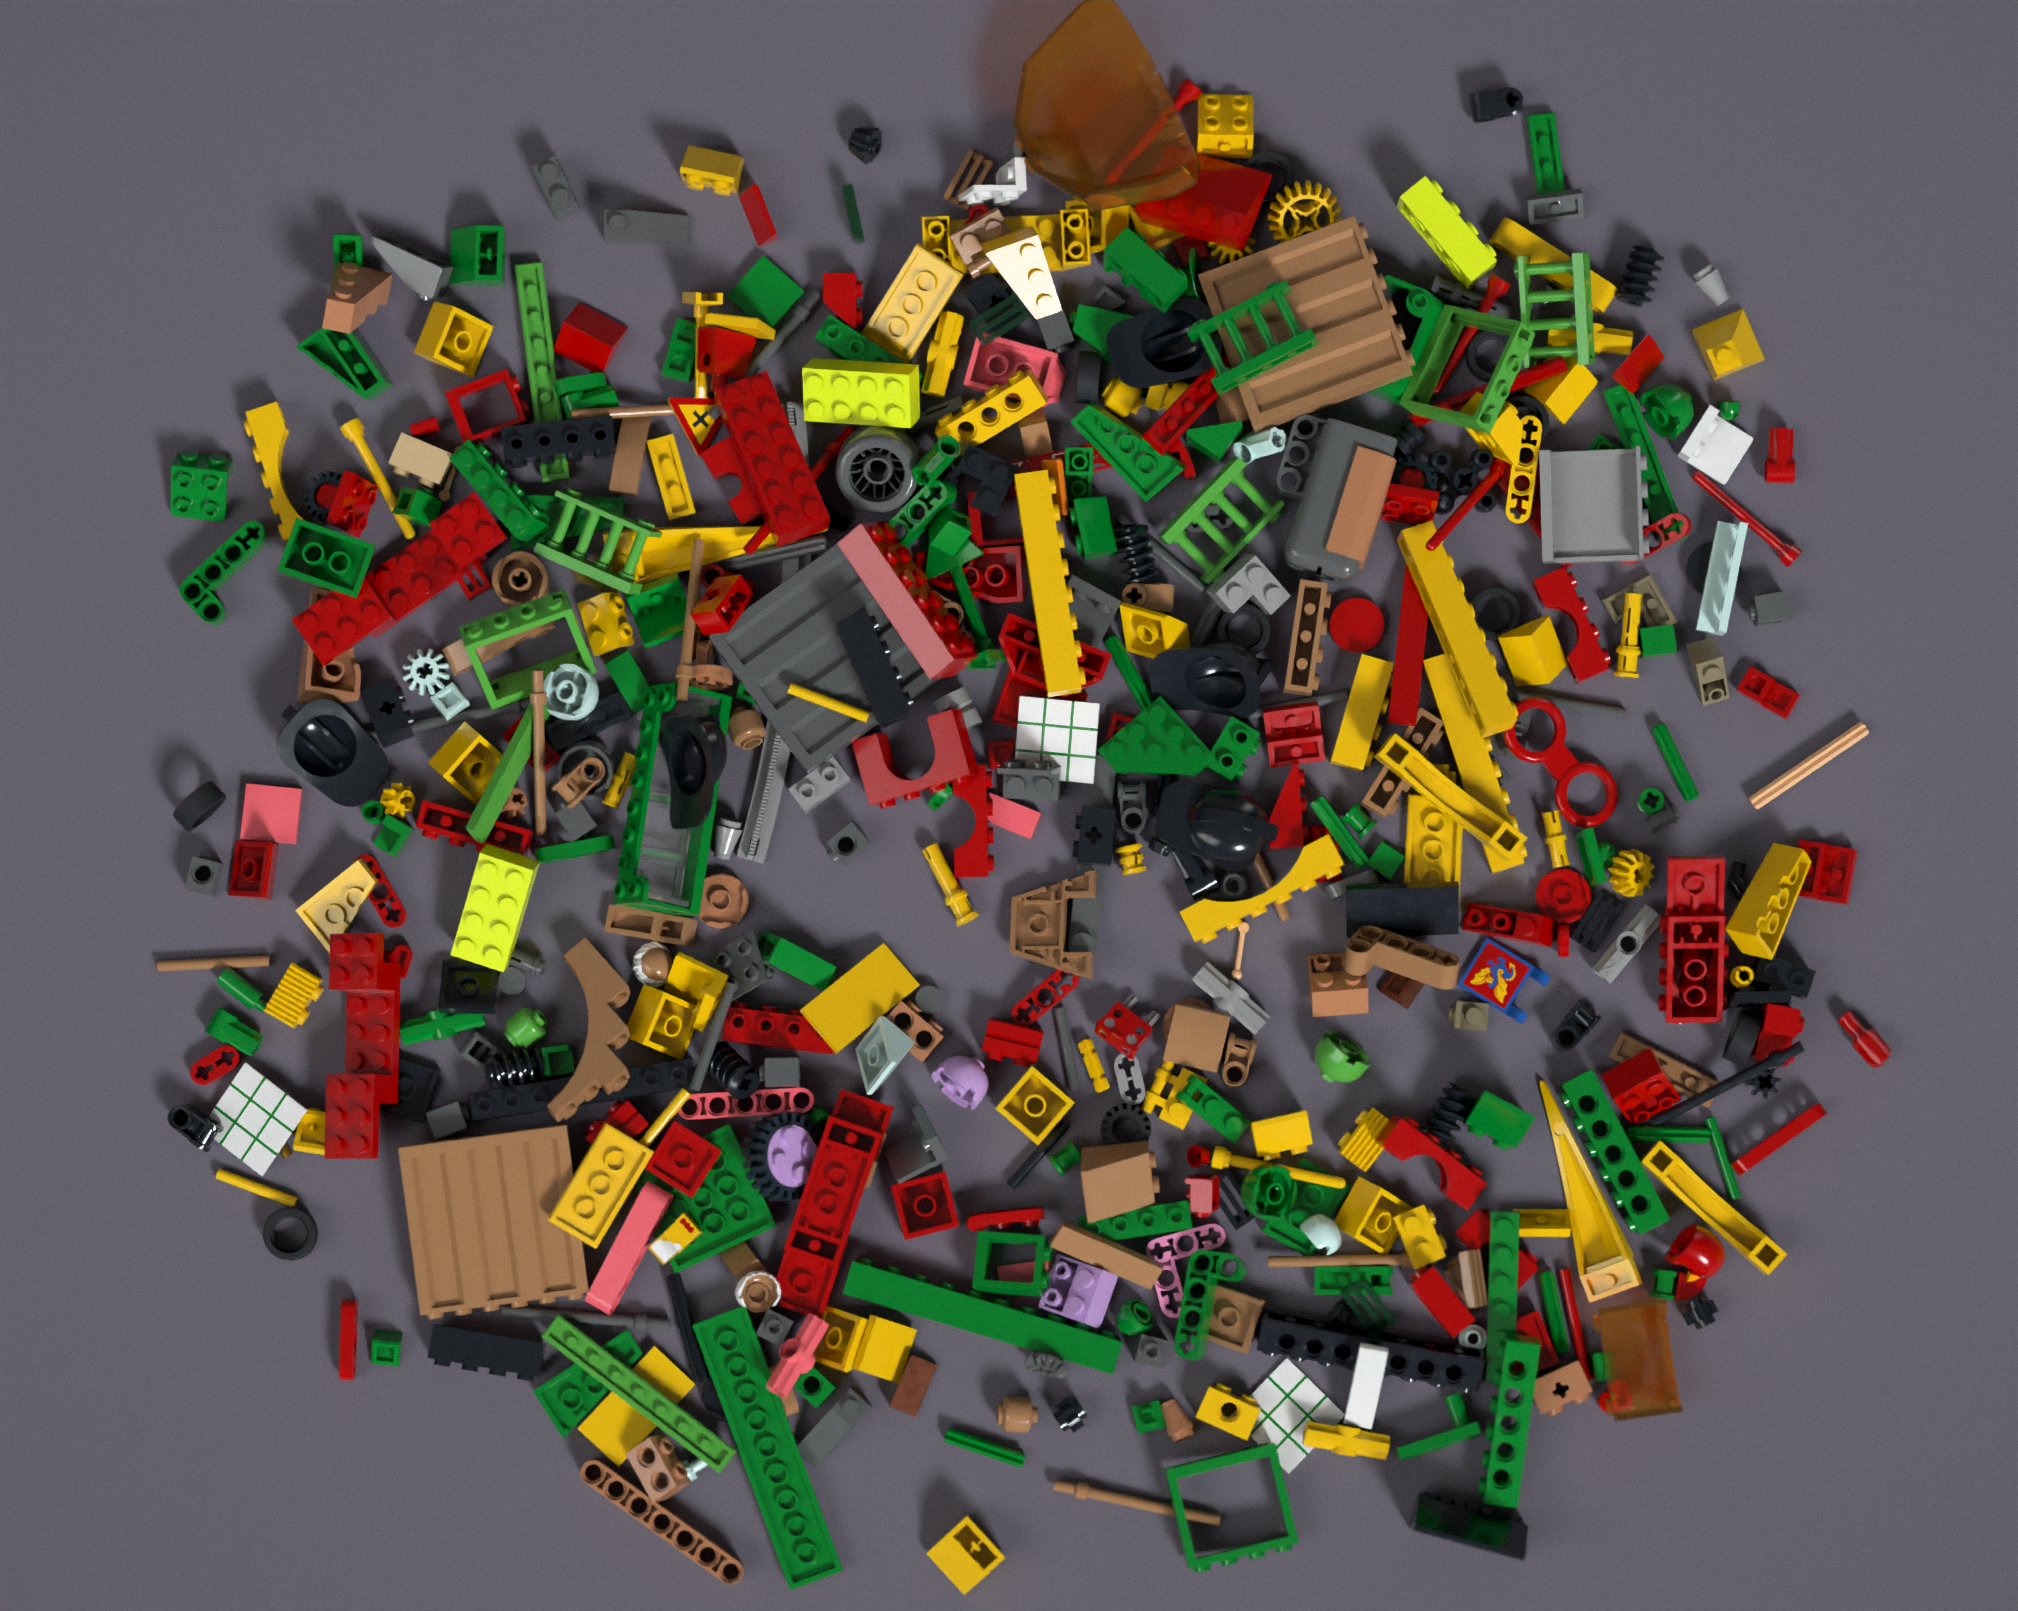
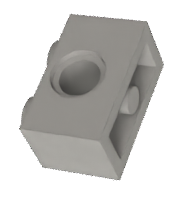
M833 756L788 790L805 814H807L851 782V780Z

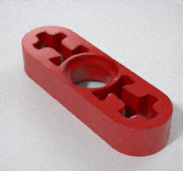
M1673 513L1643 529L1644 537H1647L1651 531L1658 532L1661 537L1659 545L1656 547L1649 545L1650 553H1644V559L1687 536L1692 527L1689 517L1683 513ZM1674 519L1683 521L1684 525L1680 527L1681 532L1678 530L1669 533L1665 532L1664 529L1674 526ZM1620 561V562L1623 563V564H1626V565H1631V564H1636V563H1638V562H1640V561Z
M364 854L358 856L354 863L359 859L365 860L367 863L372 862L371 872L375 877L378 873L381 875V878H377L376 884L382 883L388 888V894L383 899H376L372 891L368 896L381 920L390 928L403 926L407 920V911L380 864L371 855ZM392 897L395 899V902H391L390 905L395 911H401V914L398 915L399 921L396 923L393 920H387L390 912L386 906L382 909L379 907V905L389 902Z
M1057 969L1012 1008L1011 1018L1013 1022L1026 1027L1034 1024L1078 987L1080 976L1074 975L1071 978L1073 982L1071 986L1068 983L1062 985L1059 989L1063 993L1059 995L1057 988L1050 984L1052 980H1054L1055 984H1058L1063 979L1061 975L1063 971ZM1043 988H1048L1053 993V1000L1048 1005L1042 1004L1038 999V994ZM1032 997L1034 1004L1042 1009V1011L1038 1013L1036 1008L1029 1013V1021L1026 1019L1020 1020L1018 1018L1021 1014L1019 1008H1029L1032 1003L1028 1000Z
M342 1299L340 1380L354 1381L356 1376L357 1299Z

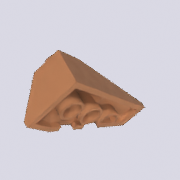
M312 588L309 607L332 591ZM304 639L297 702L307 703L311 700L322 698L340 704L359 700L361 670L355 659L354 646L326 666H323Z

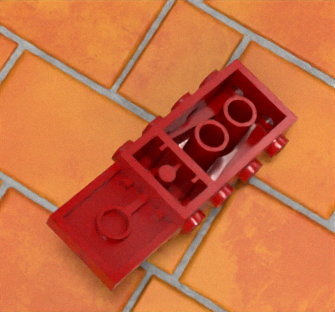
M1724 855L1667 856L1665 915H1660L1659 919L1660 932H1662L1663 942H1659V958L1664 959L1663 968H1659L1658 971L1659 985H1663V995H1658V1011H1663L1666 1023L1710 1024L1722 1022L1723 1011L1727 1010V996L1723 994V984H1727L1728 981L1727 967H1724V958H1728V941H1724L1729 916L1724 914Z

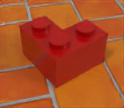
M1769 1003L1761 1006L1760 1016H1762V1023L1754 1044L1751 1061L1760 1062L1768 1058L1769 1053L1777 1049L1781 1051L1792 1045L1793 1038H1796L1798 1033L1803 1031L1805 1017L1800 1016L1801 1009ZM1794 1057L1787 1060L1786 1064L1781 1067H1787L1789 1062L1794 1061Z

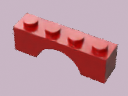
M1562 567L1533 580L1531 584L1542 608L1556 609L1563 612L1572 620L1577 634L1576 644L1573 651L1567 656L1566 661L1576 685L1607 672L1610 669L1608 666L1611 663L1610 656L1605 647L1601 649L1597 641V638L1600 637L1598 629L1594 622L1589 623L1585 613L1589 612L1584 598H1578L1574 588L1577 587V583L1572 572L1567 573L1565 567Z
M977 765L980 774L971 776V782L957 786L953 782L954 796L968 802L973 808L976 817L975 830L971 838L962 846L954 849V872L956 879L989 878V872L994 871V855H989V844H994L993 827H988V816H993V799H987V788H993L992 771H987L986 765Z
M1393 1115L1374 1142L1403 1162L1416 1155L1431 1156L1440 1170L1438 1191L1459 1207L1468 1211L1487 1185L1480 1178L1482 1173L1470 1164L1467 1168L1459 1162L1461 1157L1450 1148H1447L1446 1151L1438 1146L1440 1140L1426 1131L1424 1135L1416 1129L1419 1124L1407 1115L1403 1118Z

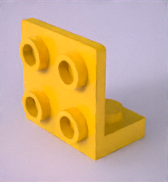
M1201 94L1198 97L1197 153L1215 158H1250L1253 155L1254 136L1253 96Z
M678 952L664 989L696 1005L692 1014L696 1016L693 1028L703 1032L716 1011L728 975L695 960L693 957Z

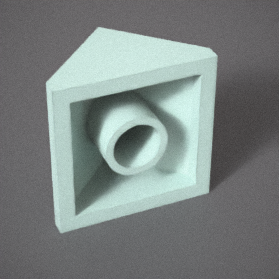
M880 1016L855 1048L866 1093L872 1095L891 1075L915 1043L884 1016Z

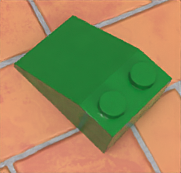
M296 518L278 571L282 575L357 598L376 545Z
M1484 1091L1478 1094L1464 1124L1469 1126L1467 1130L1469 1133L1479 1138L1486 1135L1494 1139L1492 1143L1494 1146L1507 1152L1508 1148L1516 1149L1536 1117Z

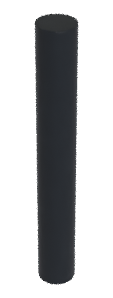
M1061 1120L1006 1183L1015 1190L1066 1133L1070 1126Z

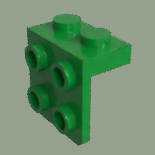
M194 451L178 452L172 464L170 513L175 517L217 522L224 521L227 505V480L233 470V459L225 458V456L220 454L207 456L198 455Z
M677 573L644 584L639 595L625 593L644 647L656 646L672 638L683 636L687 598Z

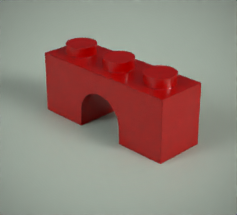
M727 437L700 453L715 481L727 475L736 476L741 480L742 488L740 493L728 501L741 525L749 526L764 517L730 438Z
M1476 1209L1453 1234L1469 1250H1477L1484 1244L1490 1243L1491 1213L1486 1209L1483 1212ZM1519 1249L1518 1290L1539 1269L1535 1265L1538 1261L1537 1258L1527 1249L1523 1252Z

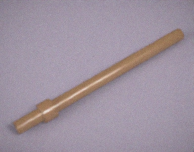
M703 539L693 540L680 665L676 669V678L678 679L676 700L687 701L689 681L693 678L691 661L696 623L690 613L698 604L704 550Z
M533 669V691L530 692V704H533L535 835L543 836L546 835L544 704L547 703V692L544 691L543 669Z
M1402 1251L1401 1254L1267 1256V1267L1401 1266V1268H1413L1406 1251ZM1436 1261L1427 1265H1436Z
M1055 1479L1054 1491L1073 1494L1078 1499L1086 1500V1498L1174 1517L1171 1504L1089 1487V1483L1078 1481L1075 1484ZM1184 1507L1187 1520L1219 1526L1221 1515Z

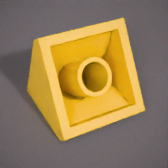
M1573 356L1563 357L1567 365L1566 372L1521 389V392L1526 396L1540 401L1545 406L1547 412L1563 425L1599 383L1584 365H1578V359H1575ZM1557 357L1546 358L1544 362L1552 360Z
M1548 614L1497 636L1516 686L1550 684L1567 665Z

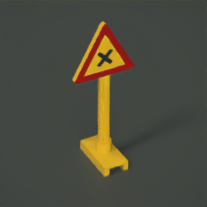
M682 292V303L694 305V317H696L695 396L693 398H668V403L696 455L701 457L700 453L708 447L722 423V418L719 416L714 421L707 415V412L714 406L715 402L714 398L707 397V374L700 373L697 369L698 328L708 327L705 323L706 313H711V306L723 304V293L704 292V294H701V292Z

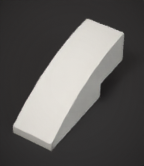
M1360 1343L1345 1409V1425L1372 1429L1388 1348Z

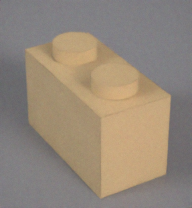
M402 432L388 462L394 468L393 473L407 479L409 475L419 478V484L430 489H434L435 485L443 487L453 464L449 459L452 453Z

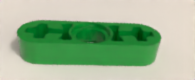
M606 835L539 848L534 851L536 860L540 861L539 864H546L612 851L616 849L614 835Z

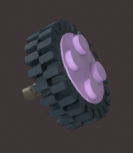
M780 1113L762 1117L763 1120H757L754 1123L755 1127L748 1130L747 1133L752 1137L745 1138L743 1144L750 1146L749 1149L742 1150V1156L749 1157V1161L742 1162L743 1168L751 1169L745 1176L747 1180L755 1179L751 1184L754 1190L760 1189L758 1194L762 1197L768 1196V1200L789 1201L801 1199L821 1141H816L815 1138L821 1134L818 1129L811 1130L814 1124L811 1121H805L806 1117L797 1115V1113Z

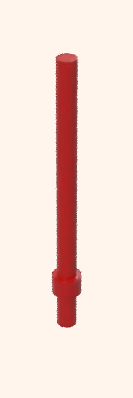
M847 426L835 441L832 440L825 447V453L810 469L814 481L833 460H837L843 442L854 432L851 427ZM766 521L743 547L747 554L752 555L770 534Z

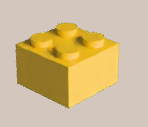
M1031 1066L995 1109L1039 1146L1075 1102Z

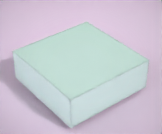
M453 682L430 697L432 703L447 721L470 705L469 701Z

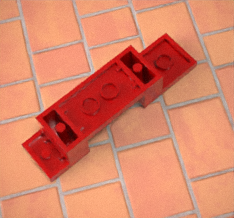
M475 492L430 522L431 531L366 575L357 598L332 591L292 619V622L323 666H326L367 636L372 635L374 638H377L456 583L460 578H463L469 572L476 569V567L489 559L486 553L507 539Z
M382 933L330 934L329 990L347 992L345 1074H326L324 1159H378L380 1104H398L401 964L383 962L384 934Z
M843 1089L840 1090L832 1116L828 1118L783 1249L785 1253L776 1277L780 1283L781 1297L776 1305L804 1315L809 1313L820 1319L823 1318L849 1242L847 1239L873 1163L877 1160L894 1110L893 1106Z

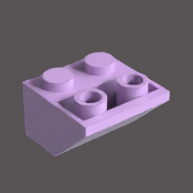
M1056 1254L1049 1274L1048 1289L1044 1288L1043 1297H1041L1038 1307L1100 1329L1118 1276Z

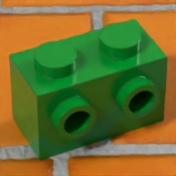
M1231 716L1211 750L1215 759L1205 768L1232 783L1234 778L1240 780L1247 768V765L1244 764L1248 754L1254 756L1262 743L1258 740L1260 733Z

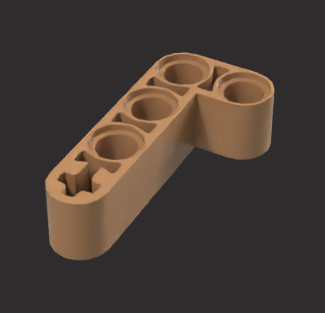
M552 621L476 648L481 662L484 663L528 638H537L551 632L556 626ZM462 639L442 650L454 676L474 668Z
M1366 925L1359 928L1346 944L1344 970L1350 975L1361 976L1368 973L1375 965L1433 987L1448 990L1454 988L1457 984L1460 960L1453 953L1377 926Z

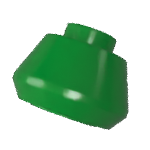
M1128 1299L1123 1303L1117 1314V1326L1122 1333L1135 1336L1148 1333L1152 1328V1314L1143 1302Z

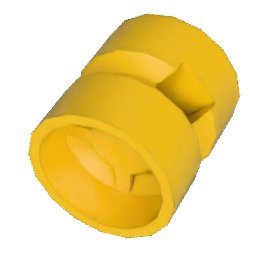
M1179 380L1174 383L1170 382L1152 386L1149 389L1144 406L1160 411L1162 408L1167 410L1191 384Z

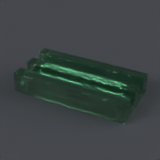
M853 184L844 185L842 190L853 241L855 244L864 243L865 239Z
M1016 293L968 322V325L981 345L985 347L1028 320L1030 315L1026 312ZM1012 303L1015 304V306L1007 312L995 318L994 320L984 325L980 329L977 328V325H979L980 323L984 322L985 320L992 317L993 315L1003 310L1007 306L1011 305ZM1018 311L1020 312L1021 316L988 337H983L982 334Z
M1365 1276L1341 1290V1295L1365 1328L1383 1331L1386 1329V1325L1396 1323L1394 1316ZM1363 1286V1288L1374 1301L1376 1306L1385 1316L1384 1319L1381 1320V1318L1375 1312V1310L1367 1301L1365 1296L1359 1290V1287ZM1352 1291L1374 1320V1325L1350 1294Z

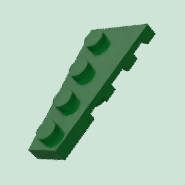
M1093 401L1070 421L1145 502L1151 499L1187 466L1168 452L1160 455L1142 438L1143 435Z
M524 495L529 502L532 501L542 511V518L548 525L529 543L515 538L511 533L510 550L515 551L536 546L537 542L548 543L549 539L552 540L566 500L557 496ZM582 497L624 516L623 497ZM576 505L564 539L581 536L590 512L589 510ZM600 516L594 533L611 529L613 521Z
M629 1330L601 1346L629 1368L643 1354ZM575 1363L533 1392L564 1439L610 1389Z

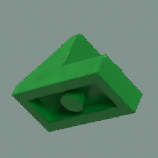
M334 232V272L338 262H352L359 267H363L365 242L362 234Z

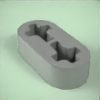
M1120 1054L1114 1062L1120 1095L1126 1104L1137 1105L1145 1097V1086L1139 1061L1136 1056L1133 1060L1128 1058V1061H1134L1135 1066H1132L1130 1069L1132 1077L1127 1078L1125 1070L1118 1067V1064L1122 1063V1058L1126 1057ZM1133 1080L1135 1089L1140 1088L1141 1093L1137 1095V1100H1132L1131 1096H1125V1092L1129 1090L1128 1081Z

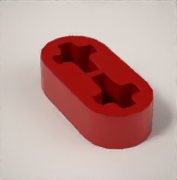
M230 1045L219 1047L192 1065L190 1069L192 1080L199 1085H209L239 1066L241 1062L240 1052ZM224 1051L234 1053L231 1065L222 1063L218 1066L216 1062L223 1059L222 1053ZM201 1065L204 1068L214 1066V1069L207 1073L209 1077L207 1080L197 1077Z

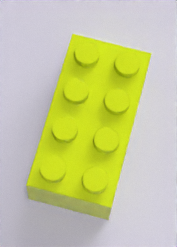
M1424 176L1399 197L1396 208L1456 279L1463 283L1464 288L1470 290L1493 271L1497 262L1494 257L1497 254L1487 242L1483 244L1478 239L1477 235L1479 233L1469 221L1465 223L1459 216L1461 211L1451 200L1449 202L1445 200L1441 195L1443 190L1434 179L1429 181Z
M812 358L802 368L804 421L911 428L920 419L919 365Z
M486 844L479 854L451 951L452 956L500 972L506 970L509 960L512 959L511 955L515 949L540 861Z

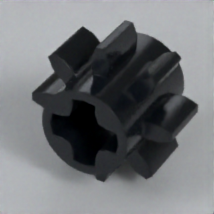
M1773 1067L1745 1082L1746 1085H1752L1754 1088L1751 1091V1095L1755 1096L1760 1091L1762 1092V1097L1767 1099V1092L1778 1093L1775 1084L1780 1082L1781 1078L1772 1075L1776 1068ZM1768 1075L1766 1081L1769 1083L1768 1086L1761 1085L1758 1087L1760 1085L1759 1080H1757L1758 1077H1766Z
M1702 1295L1684 1304L1687 1311L1682 1313L1687 1326L1694 1324L1696 1329L1699 1330L1716 1321L1713 1314L1717 1313L1718 1309L1713 1299L1706 1302Z
M1066 1398L1056 1404L1058 1411L1053 1416L1064 1432L1071 1428L1072 1432L1075 1433L1085 1426L1082 1420L1088 1416L1077 1399L1070 1403Z

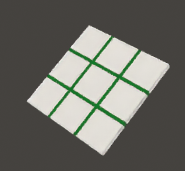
M1020 696L1015 759L1026 760V765H1032V763L1037 761H1053V766L1061 767L1060 781L1094 784L1100 703Z
M245 1062L209 1116L224 1127V1130L221 1133L218 1132L214 1139L263 1176L308 1109Z
M1288 1358L1250 1395V1397L1258 1400L1257 1405L1261 1407L1250 1436L1259 1445L1274 1442L1280 1465L1288 1473L1314 1448L1302 1444L1306 1420L1335 1426L1345 1416ZM1238 1409L1230 1417L1235 1416L1238 1413Z

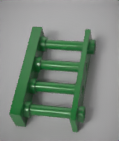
M1287 280L1283 282L1275 281L1265 288L1266 291L1207 321L1205 319L1196 321L1190 326L1191 329L1186 331L1192 342L1200 339L1216 371L1215 378L1211 379L1218 395L1319 345L1312 329L1307 331L1301 329L1284 296L1292 292ZM1272 301H1275L1292 334L1290 336L1291 339L1283 343L1276 342L1260 310L1261 307ZM1249 313L1266 345V352L1258 356L1251 355L1235 323V320ZM1225 326L1241 358L1240 365L1232 369L1226 367L1210 336V333Z

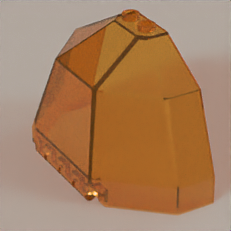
M1085 0L1079 3L1023 63L1013 125L1017 132L1015 141L1021 151L1026 153L1027 158L1024 161L1028 170L1032 174L1036 173L1093 211L1174 197L1198 183L1200 165L1189 137H1186L1187 132L1179 115H1176L1177 109L1170 94L1166 93L1168 89L1161 74H1154L1156 65L1151 55L1114 0Z

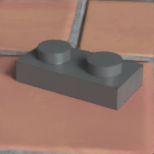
M1581 188L1526 196L1529 225L1584 218Z

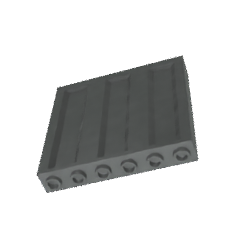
M838 544L744 610L729 632L711 634L709 636L710 642L807 774L878 724L838 634L835 623L864 610H867L869 617L874 615L880 627V631L876 632L880 642L886 641L892 656L887 657L891 667H898L903 679L899 685L903 693L909 692L911 699L941 679H929ZM791 683L797 684L870 712V715L865 723L787 693Z

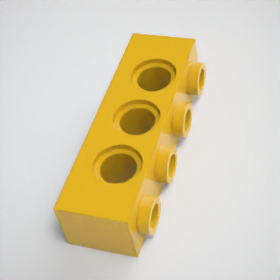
M1031 369L1024 373L1022 370L1017 371L1008 378V383L1001 387L998 384L994 385L984 393L985 397L978 401L972 399L962 405V411L955 415L949 413L938 420L935 430L937 437L949 435L954 437L960 444L961 451L956 458L964 454L968 444L976 447L1047 404L1048 396ZM1010 393H1016L1020 396L1021 400L1018 403H1010L1006 396ZM992 407L998 414L995 417H987L983 414V409ZM968 421L973 424L974 429L966 432L960 428L959 424Z

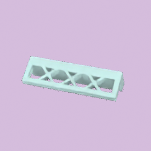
M1718 521L1716 524L1695 631L1720 636L1727 632L1748 523L1739 522L1736 525Z

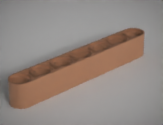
M593 1459L582 1465L580 1475L587 1485L726 1584H735L742 1579L745 1568L739 1559L661 1503H652L646 1492L603 1461ZM591 1464L598 1465L601 1469V1476L598 1480H591L587 1476V1468ZM613 1481H619L624 1486V1493L620 1497H615L610 1493L609 1486ZM641 1497L646 1500L647 1509L644 1513L634 1511L632 1502L635 1498ZM658 1514H665L669 1517L670 1525L667 1529L662 1530L656 1526L655 1518ZM682 1530H687L692 1534L693 1542L691 1545L683 1546L679 1543L678 1535ZM704 1547H711L715 1550L716 1558L713 1562H705L701 1558V1551ZM733 1563L738 1567L739 1574L737 1578L729 1579L725 1576L724 1567L726 1564Z

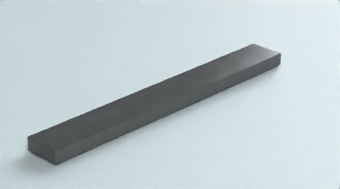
M1096 755L1094 784L1087 783L1084 806L1112 809L1116 772L1101 755ZM1092 829V833L1086 834V837L1090 838L1091 843L1096 844V840L1101 839L1102 835H1098L1097 829ZM1077 863L1076 877L1084 875L1088 871L1095 870L1097 873L1096 898H1073L1069 941L1078 933H1087L1097 942L1105 866ZM1065 973V976H1072V977L1074 976V975L1071 974V973H1068V974Z

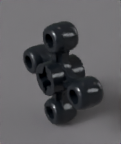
M1478 448L1474 450L1470 455V462L1465 467L1454 465L1450 454L1445 450H1436L1430 454L1428 458L1429 467L1435 469V472H1441L1447 478L1446 490L1439 493L1435 511L1437 515L1450 513L1454 508L1456 498L1459 496L1468 497L1476 488L1478 473L1489 468L1493 463L1494 457L1489 449ZM1480 454L1484 456V463L1479 461ZM1438 456L1443 460L1442 465L1437 463ZM1467 475L1464 480L1465 486L1457 488L1461 481L1459 477ZM1487 491L1474 505L1475 510L1480 513L1490 512L1496 506V497L1493 493ZM1483 497L1487 500V506L1482 504ZM1440 500H1443L1446 504L1444 509L1439 504Z

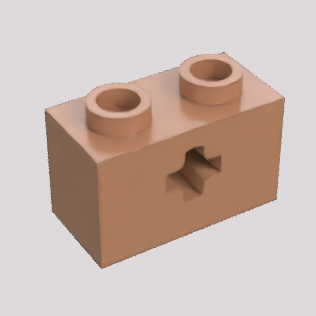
M1577 1359L1537 1377L1533 1398L1541 1415L1547 1412L1550 1417L1565 1410L1563 1405L1573 1401L1577 1405L1590 1399L1588 1393L1593 1392L1594 1389L1580 1359ZM1557 1382H1560L1562 1385L1568 1384L1569 1388L1566 1390V1396H1562L1561 1393L1555 1394L1554 1390L1557 1388Z

